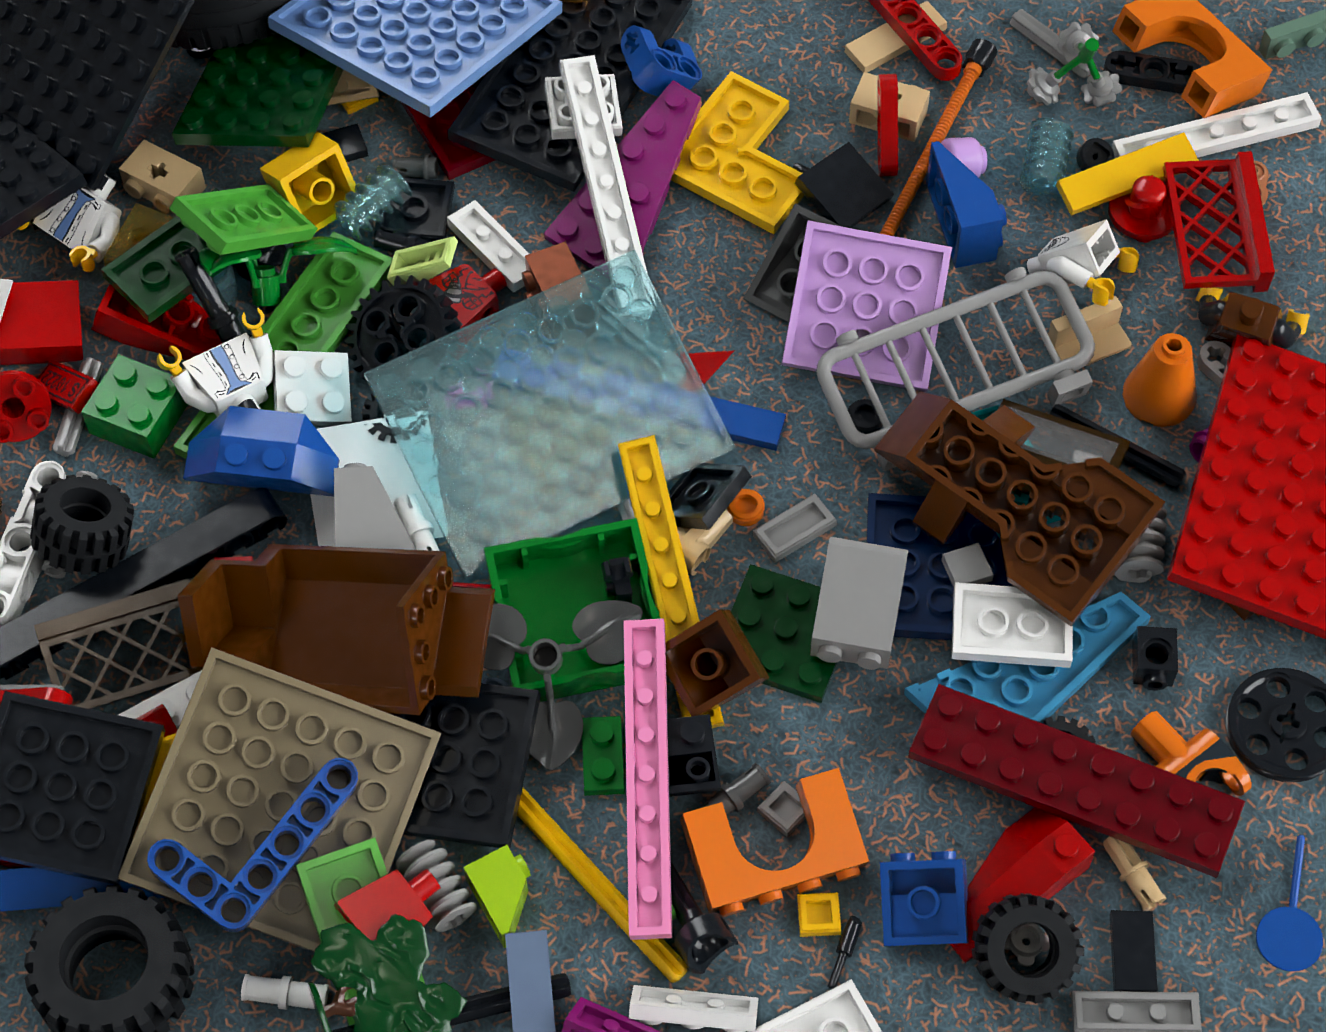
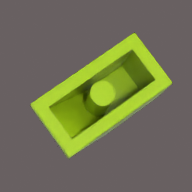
M508 845L463 867L466 882L503 948H506L505 934L515 933L528 894L526 878L531 876L530 870L521 854L514 857Z

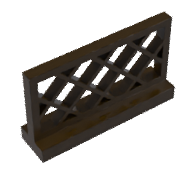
M189 579L34 625V631L51 684L65 688L68 680L72 677L91 687L85 701L73 706L92 709L184 680L201 671L203 667L189 669L175 662L186 642L185 634L183 635L163 624L170 610L179 608L177 595L188 585ZM164 612L160 622L150 618V616ZM143 619L156 626L147 646L125 636L132 622ZM126 624L121 634L111 629ZM160 629L181 639L171 659L150 649ZM105 631L118 638L108 658L86 648L95 633ZM87 636L83 645L72 641ZM122 640L143 651L133 671L111 661ZM67 643L80 651L70 669L67 670L53 662L49 647ZM84 652L105 663L95 683L73 673ZM147 653L168 664L160 679L151 681L137 674ZM109 665L130 675L123 690L112 693L98 686ZM172 666L182 671L167 676ZM56 670L66 674L61 685ZM134 678L144 683L129 688ZM95 690L105 694V696L90 700Z

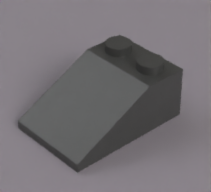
M796 203L743 298L788 323L807 221L840 226Z

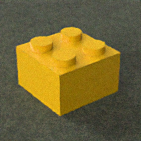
M318 131L314 134L309 147H292L259 168L266 184L274 188L318 228L316 232L364 202L339 144Z

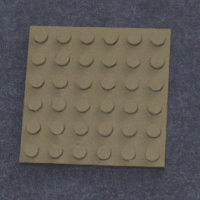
M211 647L125 857L118 879L195 908L151 872L147 862L151 846L157 841L172 839L180 843L231 883L328 761L335 758H345L355 765L358 772L357 786L350 798L297 864L375 837L387 873H389L441 733ZM336 769L328 774L327 781L331 787L343 789L350 784L351 778L346 771ZM308 802L302 807L301 814L305 820L316 822L323 818L325 810L318 802ZM289 834L280 836L275 842V849L282 855H291L299 847L298 840ZM173 850L161 851L156 857L155 864L162 871L173 870L179 863V855ZM263 867L255 868L248 876L249 883L256 889L266 888L273 880L272 873ZM294 867L247 928L315 952V949L321 943ZM198 875L190 881L188 890L196 897H203L211 891L213 882L205 875ZM230 901L224 905L221 915L225 920L236 923L244 918L246 908L239 901Z

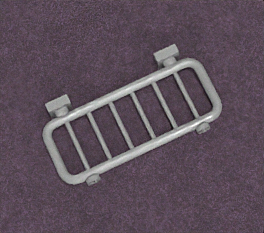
M1018 267L1009 271L1004 276L1007 283L861 338H859L855 330L838 336L836 338L838 346L822 355L818 361L816 373L843 436L855 447L864 449L875 448L892 427L859 357L860 353L886 344L911 401L916 397L915 389L892 342L916 332H920L950 398L968 411L975 410L1050 380L1054 382L1047 396L1052 407L1086 395L1093 383L1087 369L1077 373L1074 371L1089 364L1094 356L1095 343L1068 284L1061 276L1054 272L1043 270L1027 275L1024 267ZM1042 285L1049 286L1054 290L1080 343L1078 354L1060 360L1027 290ZM1019 293L1053 361V364L1030 373H1026L994 305L995 302ZM987 306L1020 375L996 386L992 385L960 317ZM950 319H954L986 388L962 399L958 398L926 329ZM852 357L884 427L883 429L869 434L861 433L856 429L831 373L832 366L835 363ZM881 455L878 456L877 460L883 471L896 467Z

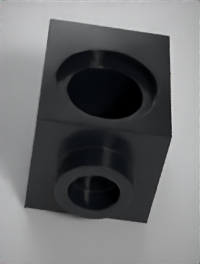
M1137 626L1132 641L1133 684L1143 685L1145 689L1153 691L1173 686L1178 672L1177 628ZM1155 657L1162 662V664H1154L1150 662L1147 658Z

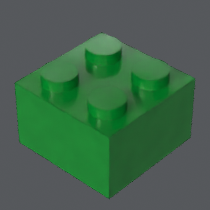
M118 354L81 413L89 434L155 459L188 404H186L170 379L172 374Z

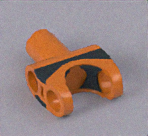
M1152 711L1140 720L1131 731V736L1158 763L1155 767L1194 782L1199 780L1200 782L1214 781L1220 784L1225 783L1237 796H1242L1251 789V779L1242 763L1233 751L1209 729L1201 730L1190 740L1186 741L1158 711Z

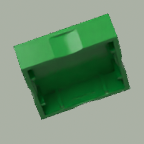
M637 518L582 528L574 533L559 537H536L484 548L490 587L495 589L494 604L500 603L512 606L522 614L526 622L527 636L519 646H532L535 641L543 638L551 639L558 645L581 642L572 629V622L578 612L595 602L615 600L614 596L607 597L601 568L603 562L608 561L609 563V559L630 558L633 576L630 578L632 604L642 608L641 620L660 619L659 611L655 606L649 589L648 564ZM586 647L580 651L564 652L562 654L563 662L561 668L551 675L554 699L625 685L624 660L613 665L596 663L588 656ZM515 652L513 663L507 668L511 687L538 690L541 695L540 702L547 701L543 675L533 669L528 654Z

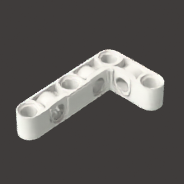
M44 461L33 468L24 490H22L23 497L14 517H10L0 541V612H2L0 614V627L21 615L42 570L44 561L37 556L38 551L33 550L31 546L30 532L37 494L41 492V488L45 484H51V481L56 478L66 479L63 467L55 461ZM30 546L28 549L24 551H19L23 547Z

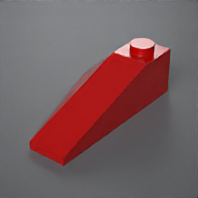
M109 284L91 327V330L122 344L174 357V355L170 352L169 347L175 346L180 350L184 360H189L222 344L215 330L209 329L207 325V318L209 316L205 309L194 301L195 297L192 294H189L149 323Z
M1036 807L1005 829L967 887L968 901L966 902L969 943L949 945L965 963L973 958L972 948H975V941L972 940L973 930H978L980 924L977 921L981 914L985 916L988 913V906L993 902L999 903L1003 901L1002 897L1008 895L1018 896L1020 893H1029L1049 900L1090 868L1095 850L1067 820Z

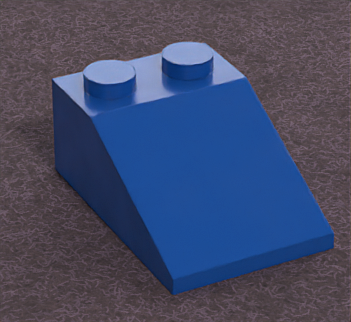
M939 141L931 142L926 186L946 244L952 247L951 258L954 267L959 268L995 261L998 248L1003 245L1002 226L1007 224L1006 211L1003 204L998 205L993 190Z

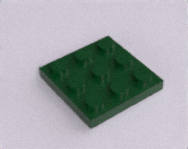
M750 564L731 612L770 677L762 682V684L822 703L837 662H825L816 656H810L821 587Z

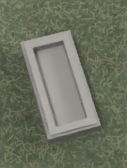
M813 494L753 530V537L773 562L776 563L837 526V520L817 495Z

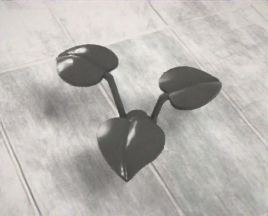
M617 600L592 603L581 609L572 622L573 632L581 642L558 645L551 639L543 638L535 641L532 646L522 647L519 645L523 643L527 636V625L522 614L512 606L500 603L493 604L484 668L494 671L505 670L513 663L515 652L519 654H528L533 669L543 675L547 704L539 703L529 754L545 769L555 770L563 765L577 749L583 734V718L577 705L568 700L554 703L551 675L561 668L563 662L562 654L564 652L580 651L586 647L588 656L596 663L613 665L623 661L624 621L641 620L643 614L641 607Z

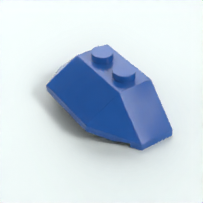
M229 406L189 442L183 479L250 488L264 487L268 490L334 497V468H339L340 460L305 414Z

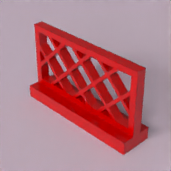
M1252 151L1238 152L1236 159L1165 162L1163 172L1183 289L1252 286L1253 292H1268L1275 269ZM1227 171L1229 181L1222 187L1208 176L1212 172ZM1186 173L1195 181L1187 189L1175 181L1174 174ZM1200 184L1216 194L1208 203L1193 193ZM1221 198L1234 206L1235 211L1229 217L1213 207ZM1185 200L1201 209L1193 219L1180 211L1179 206ZM1206 214L1221 223L1214 233L1198 223ZM1226 228L1240 237V242L1235 247L1219 238ZM1190 230L1206 239L1199 249L1185 241V236ZM1211 244L1227 254L1219 264L1204 254V251ZM1233 258L1245 267L1246 274L1234 275L1224 267ZM1198 260L1212 271L1207 276L1192 277L1190 266Z

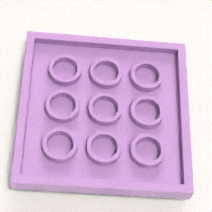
M808 220L781 365L816 372L818 361L825 352L838 346L836 338L841 334L855 330L859 338L942 307L952 247ZM939 324L926 328L934 346L936 344ZM920 332L892 341L914 389L926 392L928 390L933 360ZM886 344L859 354L871 382L905 388ZM852 357L839 361L832 366V375L862 380Z

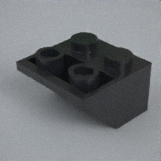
M710 714L667 719L669 797L721 791Z

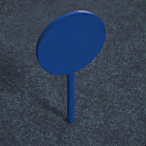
M1298 835L1296 841L1289 907H1279L1268 912L1261 919L1256 930V942L1262 956L1273 966L1285 971L1307 969L1318 960L1323 949V935L1318 923L1308 913L1297 908L1305 837L1303 835Z

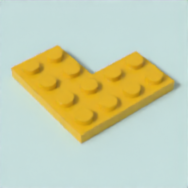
M731 71L700 108L689 139L685 141L680 154L681 160L677 170H674L671 181L774 235L789 216L795 203L798 204L804 197V194L795 185L796 179L803 173L757 149L789 110V100Z

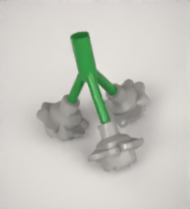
M1074 21L1067 29L1059 32V38L1062 41L1058 42L1057 49L1064 53L1065 59L1069 63L1058 71L1053 70L1049 74L1041 67L1028 71L1027 92L1036 102H1043L1045 105L1055 104L1059 101L1058 93L1060 88L1057 84L1062 81V76L1080 63L1087 64L1091 73L1087 78V84L1081 87L1086 104L1093 103L1096 107L1104 106L1107 103L1114 102L1116 94L1122 91L1118 74L1110 75L1106 70L1103 72L1097 70L1092 57L1099 48V36L1092 32L1089 23H1083L1080 26L1078 22Z

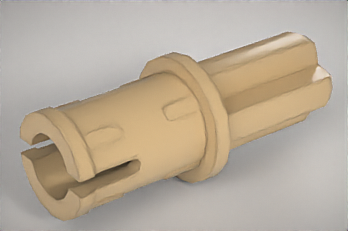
M1110 836L1107 837L1103 842V846L1122 874L1119 877L1120 881H1126L1142 906V910L1148 911L1156 907L1155 903L1161 904L1167 898L1162 894L1148 872V862L1141 861L1131 844Z

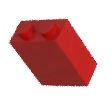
M78 280L14 282L0 322V365L49 363L51 359L59 363L83 360Z

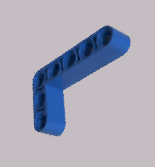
M335 758L328 761L231 883L180 843L172 839H163L151 846L147 856L149 868L156 878L222 929L228 932L244 930L353 794L358 781L357 769L351 761L345 758ZM336 769L346 771L351 778L350 784L343 789L331 787L327 781V776L331 771ZM308 802H318L324 807L325 815L319 821L309 822L301 814L302 807ZM285 834L294 836L299 843L297 851L291 855L280 854L275 849V842L280 836ZM173 850L179 855V863L173 870L162 871L156 866V857L161 851ZM258 867L268 869L273 876L271 884L263 889L252 887L248 881L250 872ZM198 875H205L213 882L211 891L203 897H196L188 890L190 881ZM230 901L241 902L246 908L244 918L236 923L226 921L221 915L226 903Z

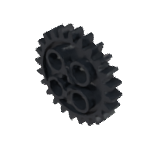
M413 275L409 276L407 282L400 276H396L394 286L383 280L381 292H377L371 287L369 290L372 298L369 301L363 298L359 299L363 309L361 311H351V314L357 319L356 323L346 325V328L353 333V336L344 339V342L352 348L347 352L348 357L355 361L351 367L358 373L361 372L360 377L366 382H371L379 390L382 389V386L388 385L389 391L394 390V384H401V390L405 391L406 386H410L411 382L421 389L423 377L426 376L431 381H434L435 375L433 370L435 368L443 371L446 370L441 360L443 357H454V354L448 350L449 345L459 344V340L451 335L452 332L460 329V325L452 320L458 316V312L451 307L453 301L436 284H431L425 278L419 281ZM417 307L415 313L410 316L411 311ZM385 321L383 327L378 330L380 324ZM427 338L426 343L419 348V345L422 342V340ZM394 353L393 358L387 362L388 357Z

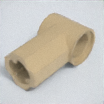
M727 509L710 530L677 527L687 571L690 575H696L697 572L694 570L702 561L706 563L711 554V548L733 523V516Z

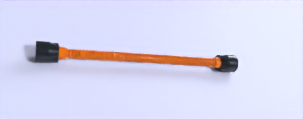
M975 39L972 42L962 65L963 76L880 234L895 235L928 171L931 142L939 141L941 143L945 139L975 80L983 77L985 71L992 65L997 55V49L990 41Z

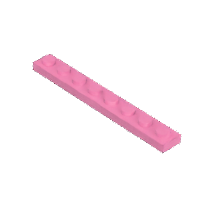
M664 618L624 621L629 937L630 940L672 938Z

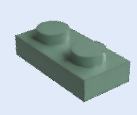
M1324 9L1265 29L1259 51L1264 59L1275 56L1283 58L1291 54L1295 49L1304 46L1312 48L1321 44L1326 39V10Z

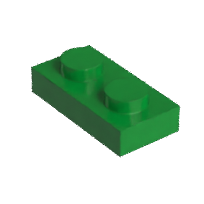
M621 716L583 718L584 796L624 794Z

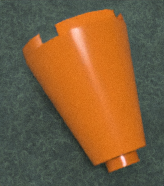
M1175 333L1160 336L1126 378L1122 395L1126 408L1135 418L1151 423L1153 426L1167 427L1177 425L1186 420L1194 410L1197 402L1193 352L1190 342L1185 337Z

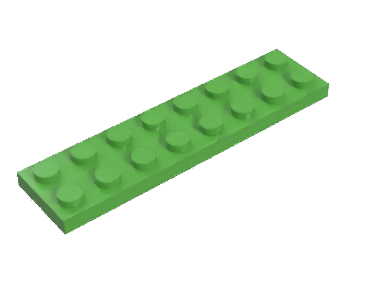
M333 231L329 237L339 238L348 242L357 249V255L351 252H327L314 256L262 326L263 333L268 334L273 352L274 350L335 352L349 332L346 325L356 323L357 321L351 314V311H361L363 309L359 299L363 298L369 301L372 298L369 290L371 287L377 292L380 290L382 281L387 280L393 258ZM272 382L266 387L269 398L259 404L260 409L274 411ZM200 410L173 446L177 455L185 459L187 458L189 442L217 418L214 412L206 413Z

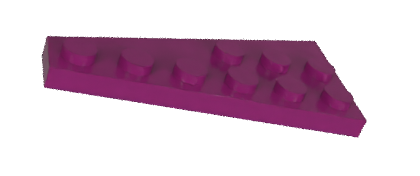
M672 80L617 146L642 253L649 235L654 230L670 188V180L674 170L676 171L681 160L680 154L685 141L689 139L702 105L700 96ZM586 182L543 234L545 239L554 245L566 241L574 258L610 281Z

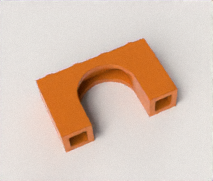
M1198 0L1133 1L1123 6L1112 30L1134 53L1161 42H1177L1190 46L1204 55L1210 64L1193 70L1181 95L1203 118H1207L1260 94L1273 70Z
M839 768L808 776L798 781L796 789L808 824L810 841L805 857L788 869L778 871L761 869L751 864L742 856L735 844L722 802L682 814L680 822L709 913L719 911L723 917L743 911V903L758 899L760 905H766L783 899L782 891L797 887L799 894L821 888L822 879L836 876L838 882H842L861 875L859 868L865 867L869 859Z

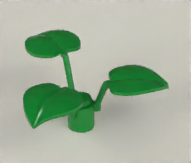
M328 236L313 237L310 240L294 242L293 247L286 249L280 273L275 272V266L258 265L257 259L262 257L260 249L220 255L207 247L200 250L199 258L202 267L209 276L226 266L245 262L250 275L252 304L255 306H274L281 302L280 284L287 283L286 273L290 260L294 255H313L327 252H351L357 255V249L342 239Z

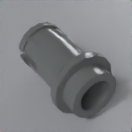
M425 154L424 157L394 156L392 168H397L396 171H393L394 177L421 178L425 180L438 177L437 157H431L430 154Z

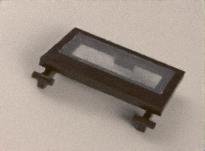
M1003 399L999 406L1001 408L1005 405L1035 426V430L1021 448L1044 464L1062 462V465L1084 462L1085 459L1101 457L1119 469L1131 441Z

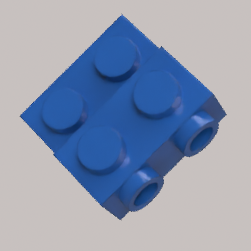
M956 851L931 852V860L915 861V853L890 854L891 862H880L884 946L969 943L966 902L968 901L966 859H956Z

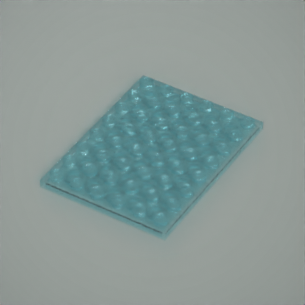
M635 250L364 373V377L464 579L487 569L484 554L485 547L536 537H554L630 499L618 443L655 435L666 483L703 463L711 462L732 452L736 448Z

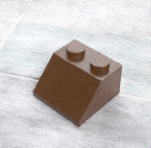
M719 609L665 642L666 673L691 716L703 715L739 697L770 678L730 610Z

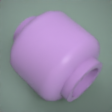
M946 138L941 142L946 149L978 178L986 171L987 152L975 138Z

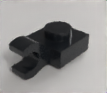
M620 557L609 559V563L608 561L603 562L601 568L607 597L614 596V599L617 601L632 603L630 578L633 576L630 558Z

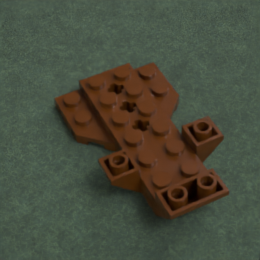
M920 391L874 448L876 453L903 472L908 469L932 486L912 523L944 545L964 520L967 512L1000 534L1007 581L1072 627L1089 603L1096 599L1139 543L1142 534L1164 507L1165 501L1101 457L1085 459L1084 462L1062 465V462L1044 464L1021 448L1035 430V426L1005 405L982 421L952 399ZM1023 493L1029 496L1027 505L1015 503V494L1019 497ZM1054 515L1060 517V527L1055 526L1052 528L1047 526L1046 517L1048 516L1050 519ZM1080 538L1083 542L1086 538L1092 539V550L1088 548L1086 550L1080 549L1078 547V539Z

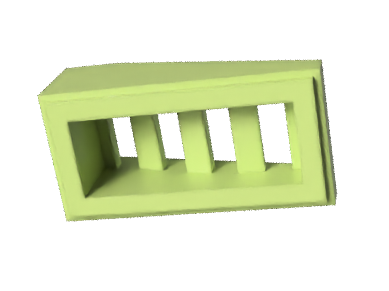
M455 236L395 251L387 279L393 286L396 276H400L406 282L410 275H413L419 281L423 278L427 280L432 279L451 267L458 240Z

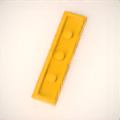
M1183 132L1060 179L1056 187L1072 216L1131 193L1134 182L1142 176L1153 175L1162 181L1165 180L1163 172L1165 162L1199 161Z

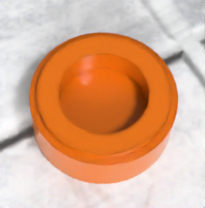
M742 489L727 507V511L733 516L735 524L752 526L758 523L764 515V499L755 490Z

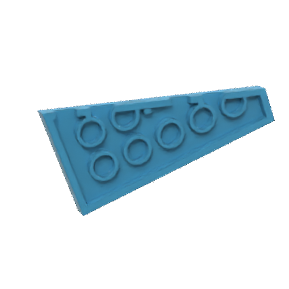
M1121 591L1086 607L1073 624V660L1070 668L971 661L954 670H950V668L936 674V678L920 685L915 683L906 687L904 696L922 712L926 713L936 688L940 684L1043 724L1045 718L1053 715L1133 639L1137 626H1146L1151 616Z

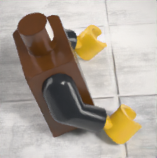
M1222 287L1200 288L1197 294L1196 301L1199 302L1198 318L1202 324L1209 326L1205 337L1206 341H1220L1231 348L1233 340L1238 334L1249 339H1256L1267 346L1273 344L1288 349L1295 343L1300 334H1305L1310 317L1309 313L1302 314L1294 312L1293 309H1288L1285 321L1282 320L1280 307L1260 301L1257 298L1229 292L1223 300H1219L1223 292Z

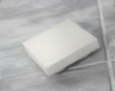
M599 74L614 136H622L623 127L615 75ZM562 76L545 77V92L552 140L575 139L576 135Z

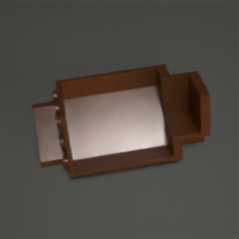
M269 544L255 561L211 559L177 595L191 667H204L212 647L386 713L420 715L428 702L434 698V695L479 698L495 589L452 587L453 571L447 565L446 551Z

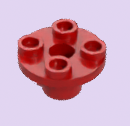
M1146 175L1138 178L1133 184L1131 193L1109 202L1108 215L1113 225L1126 236L1134 238L1139 242H1150L1162 238L1173 231L1166 185L1158 177Z
M16 370L0 372V443L21 442L31 439L45 430L49 424L52 410L50 394L45 385L29 373Z

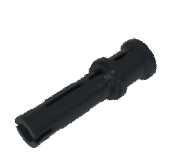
M188 248L182 251L184 256L178 254L174 259L179 264L208 314L207 325L209 329L215 330L222 344L246 333L237 318L239 312L232 305L228 306L213 278L202 267L197 248Z

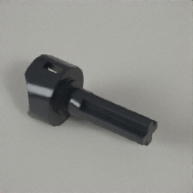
M671 862V900L676 917L682 926L675 937L674 945L689 970L695 974H703L721 952L733 945H738V940L721 914L714 912L702 913Z

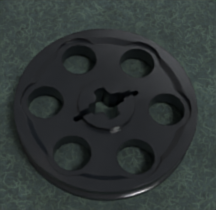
M1290 668L1263 670L1243 681L1234 692L1225 717L1226 734L1232 749L1239 759L1256 773L1281 782L1307 781L1325 773L1326 748L1319 746L1315 742L1314 734L1321 731L1326 732V709L1322 712L1311 711L1305 704V698L1317 696L1324 701L1326 706V684L1306 672ZM1270 682L1282 683L1286 687L1288 695L1282 698L1271 695L1267 689V684ZM1245 702L1251 703L1258 709L1259 716L1253 719L1243 717L1238 711V705ZM1293 708L1290 718L1292 720L1291 726L1293 727H1291L1289 732H1286L1282 743H1280L1279 740L1283 732L1281 722L1287 717L1290 709ZM1253 738L1262 740L1266 744L1268 752L1263 755L1253 754L1247 748V740ZM1290 753L1301 755L1306 762V767L1301 770L1290 768L1286 764L1285 756Z

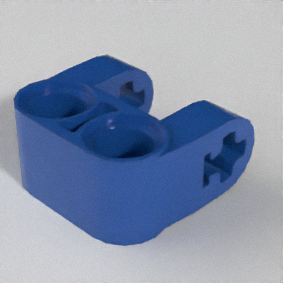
M633 25L624 32L621 39V50L631 71L633 81L644 92L659 97L672 80L691 90L702 79V71L688 43L670 38L660 48L653 33L648 29Z

